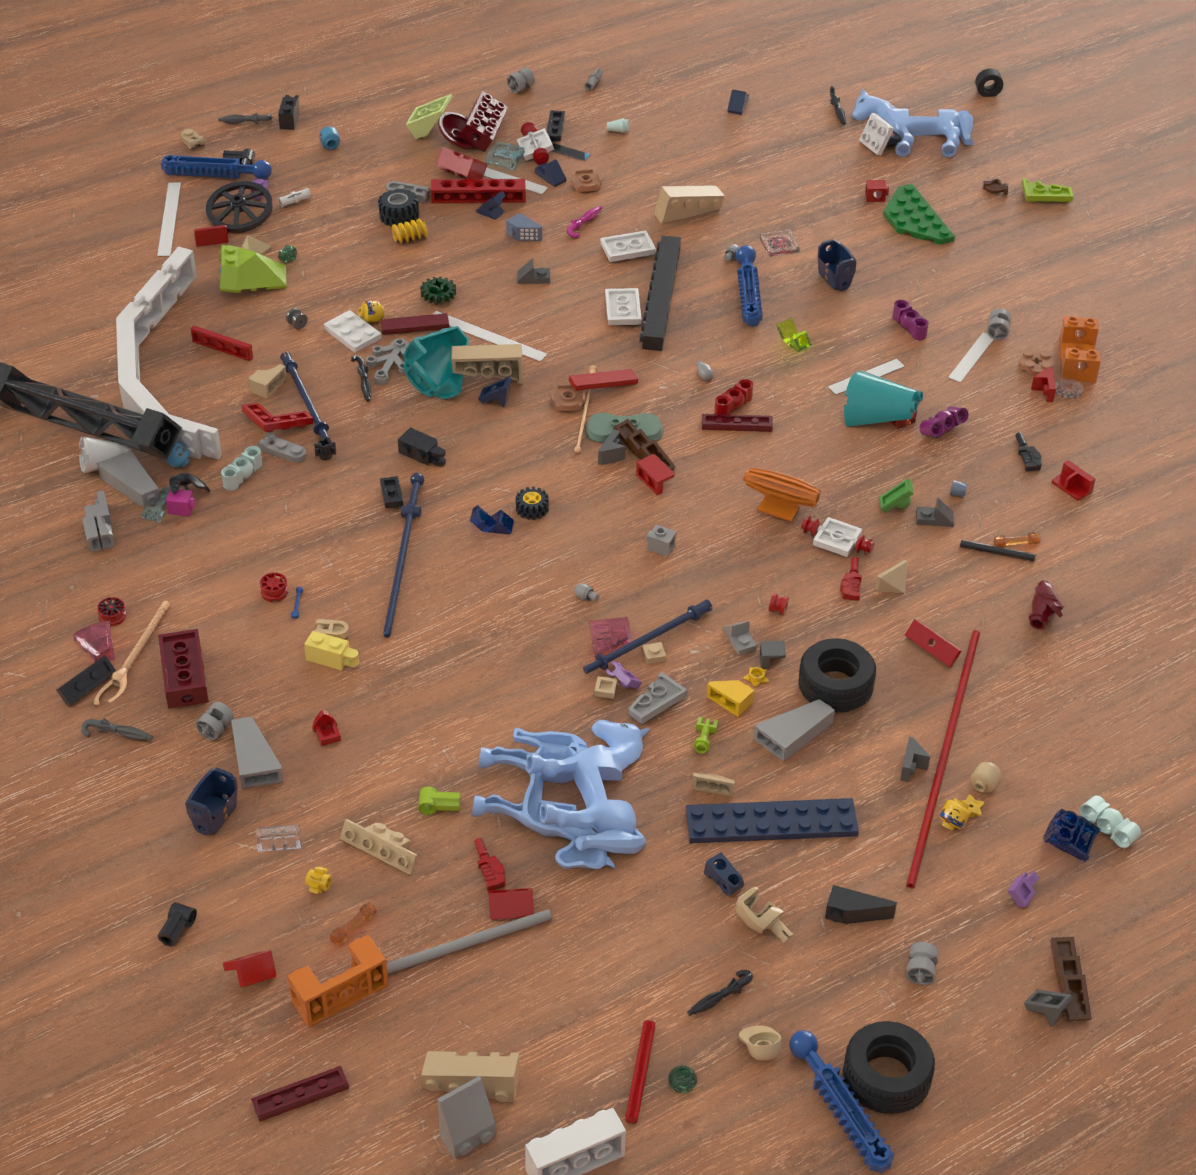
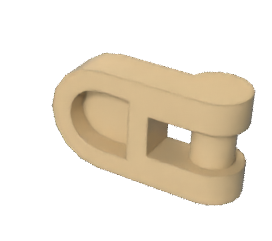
M185 129L181 133V139L189 149L195 148L196 145L201 146L205 144L204 138L192 129Z
M316 620L314 630L316 632L340 639H345L349 634L348 624L344 621Z

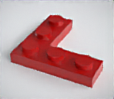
M259 403L242 405V412L264 432H273L278 429L288 430L291 427H305L306 425L313 424V417L306 411L273 416Z

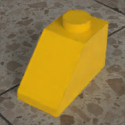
M739 680L710 681L707 685V698L739 717L753 704L754 690Z

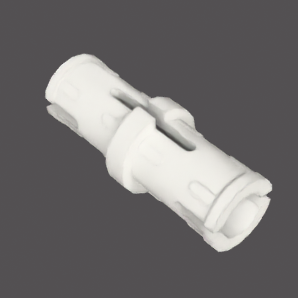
M308 188L297 192L293 191L289 195L279 197L278 202L280 207L283 208L284 206L293 203L297 204L301 200L311 198V193Z

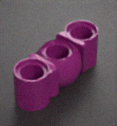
M906 300L895 301L893 319L901 324L905 330H908V333L912 334L915 340L921 341L926 339L929 325L928 320L920 316L916 310H913V307L909 306Z
M949 406L947 409L939 411L934 417L923 420L919 427L920 433L924 436L939 437L941 434L951 431L954 426L965 423L969 416L968 410L964 407Z

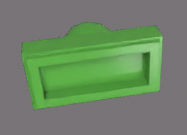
M907 478L879 497L881 510L886 513L893 507L899 509L907 508L911 503L910 496L914 494L912 481Z

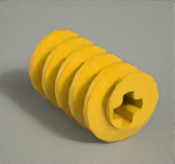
M417 219L416 222L411 220L410 224L405 222L404 225L399 223L398 227L395 224L392 225V234L395 242L399 240L400 244H403V239L409 242V237L415 241V236L420 240L421 234L427 238V227L424 219Z

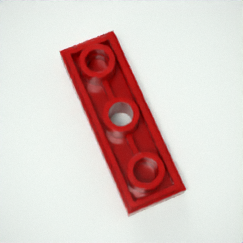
M918 619L913 620L905 633L906 637L948 667H953L962 650Z

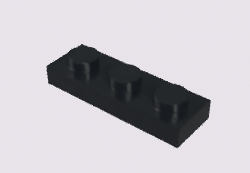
M550 110L547 134L552 142L561 141L565 111Z
M104 655L57 688L56 691L65 704L69 706L110 677L116 670L106 655Z

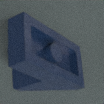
M733 89L727 112L742 115L748 103L749 94H746L745 91Z
M556 159L535 168V174L554 187L566 182V177Z
M503 191L499 192L475 211L496 220L504 213L500 205L503 203L501 200L506 195Z
M509 376L484 387L478 398L479 401L483 404L497 399L505 407L509 398L511 377Z

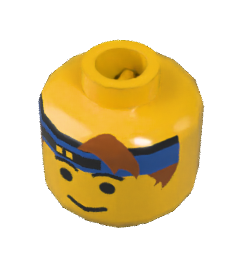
M364 301L358 309L359 317L367 323H378L384 317V306L379 301Z
M957 798L947 800L939 813L940 819L943 820L942 825L952 831L954 828L962 829L971 815L968 809L969 805Z

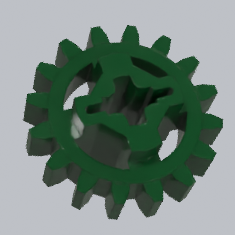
M441 276L439 278L433 277L432 280L427 279V282H422V286H420L421 297H424V301L429 300V303L435 302V305L438 303L444 304V301L450 302V299H454V295H456V284H453V280L448 281L447 277L445 279H442Z

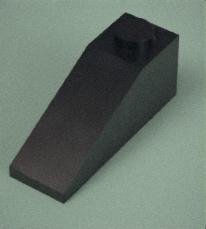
M833 885L826 907L825 918L844 924L894 919L897 902Z

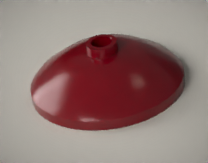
M456 112L443 113L438 120V127L443 137L456 147L463 149L474 148V145L459 137L467 117Z

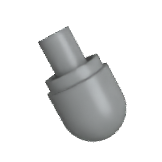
M736 244L730 245L726 249L724 259L726 261L736 259V252L740 247Z
M698 361L696 366L698 367L699 376L704 381H710L714 376L713 370L709 365Z
M584 583L578 584L574 589L575 595L584 601H598L599 594L595 593L591 586Z

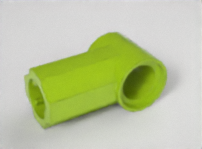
M424 787L419 793L418 810L425 815H432L437 810L459 811L460 793L438 792L436 788Z

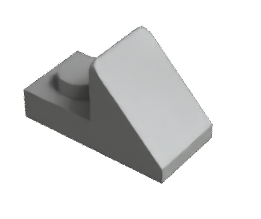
M749 621L723 627L724 633L738 656L757 650V645L749 633Z

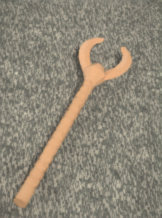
M163 601L127 660L118 671L112 674V680L104 685L93 699L94 705H99L100 695L111 684L120 686L118 693L108 700L109 703L116 700L123 693L127 685V672L169 608L170 603L168 601Z

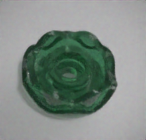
M286 245L278 252V259L283 263H291L297 257V249L293 245Z
M687 1065L674 1067L668 1075L670 1087L678 1093L690 1092L697 1085V1075Z

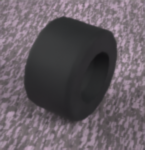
M993 68L982 70L978 73L975 80L977 90L983 97L997 96L1001 93L1004 85L1001 74ZM994 80L992 85L984 86L987 81Z

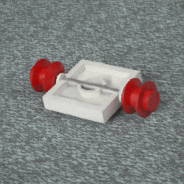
M532 122L524 123L521 126L523 137L517 139V143L525 160L534 159L538 165L547 163L549 160L548 152L554 150V147L545 128L537 131Z
M811 516L807 519L805 518L801 525L804 534L809 531L812 537L816 535L813 539L814 546L848 557L854 546L858 553L863 550L864 554L867 555L868 552L871 553L875 545L872 542V537L866 540L865 535L861 536V528L830 517L826 519L822 526H820L819 519L812 521Z

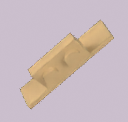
M348 819L345 820L340 836L341 840L409 875L413 873L418 855L407 850L410 846V839L404 837L400 832H394L386 828L382 823H374L364 828Z

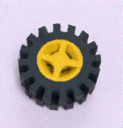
M526 487V490L521 489L516 496L517 514H521L522 518L526 516L528 520L530 517H532V520H536V517L540 519L542 515L545 516L546 512L548 513L549 498L546 491H541L539 487L537 490L535 487H532V489Z

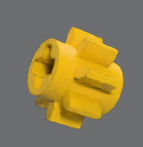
M319 866L315 867L314 870L310 869L308 871L305 884L310 886L309 892L322 894L323 891H328L332 882V876L327 874L329 869Z

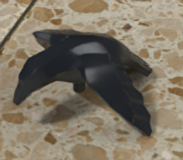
M181 473L169 479L170 489L174 495L178 492L180 486H184L185 490H189L188 484L191 483L198 489H205L210 492L209 487L193 474Z

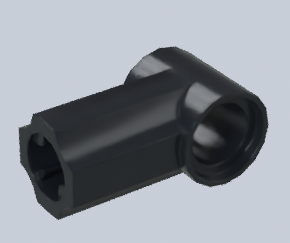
M249 148L243 151L224 150L223 158H236L240 160V164L253 165L255 152Z
M174 902L169 909L167 921L157 935L158 940L166 946H175L186 927L190 928L194 924L197 910Z

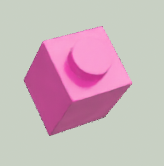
M170 489L166 499L168 514L190 517L192 509L196 508V499L193 496V491L179 489L174 495Z

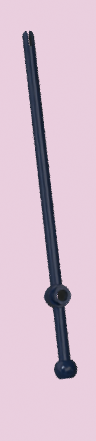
M414 473L411 476L410 482L413 486L410 501L406 506H401V516L406 517L383 631L384 637L391 635L413 519L421 517V506H416L419 488L424 483V476L420 473Z

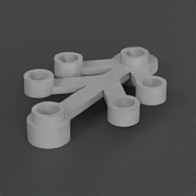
M399 338L394 340L389 346L382 347L376 345L372 348L374 356L366 358L367 366L374 367L385 362L383 368L375 373L376 384L385 385L389 382L388 372L393 363L397 365L400 373L405 374L404 362L398 355L402 354L404 356L408 346L406 340ZM391 352L390 354L381 356L383 353Z

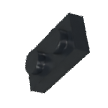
M398 476L380 478L385 508L403 506Z

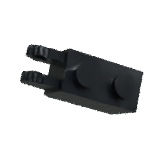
M285 95L282 98L278 112L280 129L295 130L299 116V95H295V97Z
M411 427L398 438V452L425 465L432 463L437 466H444L446 464V459L444 458L445 449L438 446L436 438Z

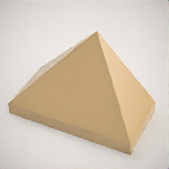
M247 235L242 245V248L261 255L272 250V246Z
M903 560L877 576L876 590L905 594L908 561Z
M693 774V790L733 797L734 780L717 774Z

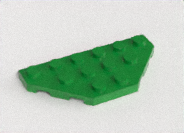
M906 184L897 188L883 212V216L897 233L904 234L906 232L913 234L912 237L921 240L928 238L934 240L936 244L954 242L955 235L913 184Z

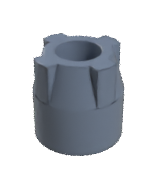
M953 480L950 494L964 498L968 484Z

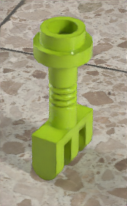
M698 717L696 730L701 731V735L694 742L696 752L704 754L709 750L710 742L708 736L709 733L716 734L719 720H714L712 725L710 724L711 719L706 718V722L703 723V717Z

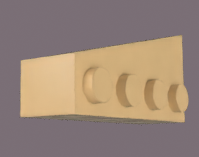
M662 186L654 215L661 224L719 210L723 203L724 194L717 186Z
M522 344L452 346L453 373L469 376L482 375L487 379L492 377L504 379L510 376L511 380L523 384Z
M427 1051L421 1074L422 1088L429 1091L451 1092L480 1076L487 1098L495 1099L499 1102H515L520 1079L519 1053L511 1052L510 1056H501L500 1052H491L490 1056H479L477 1052H468L464 1056H459L457 1052Z

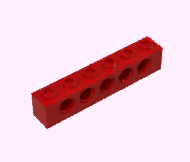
M431 179V203H484L501 191L506 195L501 200L503 203H526L525 179Z

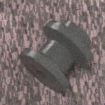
M297 308L291 309L286 315V321L292 324L295 329H301L307 324V316Z

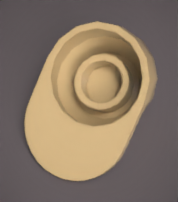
M758 1025L747 1027L740 1031L739 1038L747 1045L748 1051L754 1059L768 1061L776 1058L781 1053V1036L771 1027Z

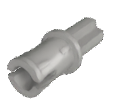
M597 68L589 76L588 81L584 85L586 90H593L595 85L600 82L603 70Z

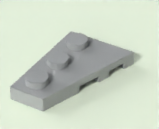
M660 672L658 679L654 683L651 682L646 693L641 694L628 708L629 715L643 724L687 697V689L663 672Z

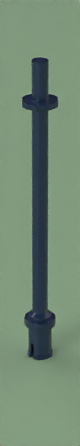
M285 352L287 357L282 353L280 359L284 366H286V372L291 374L310 415L313 417L315 423L313 427L314 433L322 438L330 439L327 433L329 425L321 421L296 371L297 363L292 359L289 352Z
M706 599L695 606L691 605L683 615L605 656L600 653L597 654L596 661L583 667V671L585 674H588L598 668L606 670L609 662L690 619L696 621L701 615L712 611L713 608H710L712 607L711 602Z

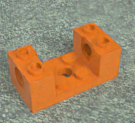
M1064 316L1060 332L1061 380L1096 383L1101 363L1100 351L1095 350L1099 331L1098 319Z
M368 934L348 944L349 953L352 956L351 968L336 977L329 978L325 983L320 984L308 965L301 969H296L287 975L291 1002L308 1028L389 986L386 959Z

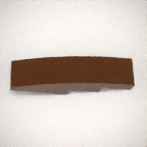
M629 419L614 426V430L620 431V439L639 459L655 454L671 470L676 467L654 439L650 441L642 429L637 430Z
M1074 937L1051 938L1050 943L1060 993L1073 996V1000L1066 1010L1068 1021L1091 1020L1085 975H1082L1080 956H1077Z

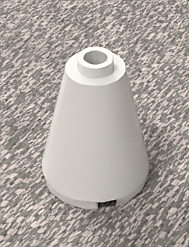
M81 437L79 449L81 448V454H79L81 471L83 473L97 471V463L131 450L127 446L115 442Z

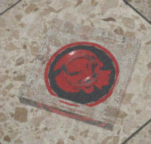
M790 229L761 233L759 235V239L769 257L800 252V247Z

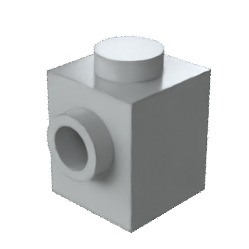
M655 525L653 530L649 531L646 536V541L648 542L647 550L668 557L676 545V531Z

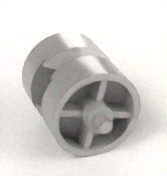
M527 67L507 77L508 87L514 93H518L524 88H529L535 83L534 74Z
M998 308L990 313L987 334L990 338L1003 340L1008 336L1012 319L1009 311Z
M216 701L196 721L195 725L202 736L209 740H216L224 729L230 725L231 720L234 719V714L228 706Z
M917 942L911 945L909 952L910 961L906 970V977L909 981L919 985H929L935 981L939 957L937 947L926 942Z

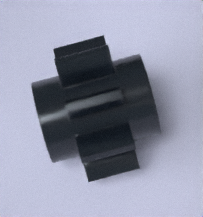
M322 438L318 441V444H314L315 456H319L321 460H330L333 455H336L335 442L331 443L330 439Z

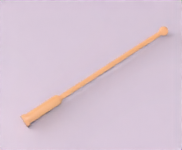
M590 366L589 373H597V367ZM591 389L587 390L578 442L574 449L576 453L581 452L580 445Z

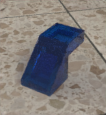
M478 505L472 509L470 522L482 532L508 535L512 533L514 520L503 510H499L490 516Z

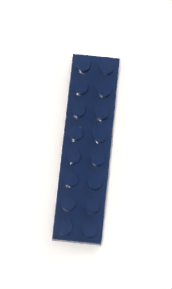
M853 798L686 805L685 809L689 844L854 837L859 834Z

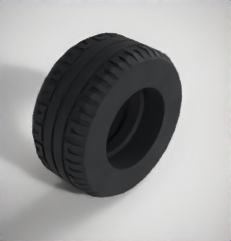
M840 638L819 641L810 646L801 658L798 679L799 689L810 703L820 699L830 705L835 710V713L855 710L863 706L871 698L876 678L875 661L865 648L853 641ZM837 671L847 674L850 678L834 679L826 676L824 673Z
M874 1022L862 1027L851 1037L844 1059V1082L849 1085V1092H854V1098L859 1099V1103L868 1109L886 1114L903 1113L914 1109L927 1097L935 1070L934 1053L927 1040L913 1028L899 1022ZM878 1057L894 1058L903 1063L909 1073L896 1078L886 1077L874 1071L868 1062Z

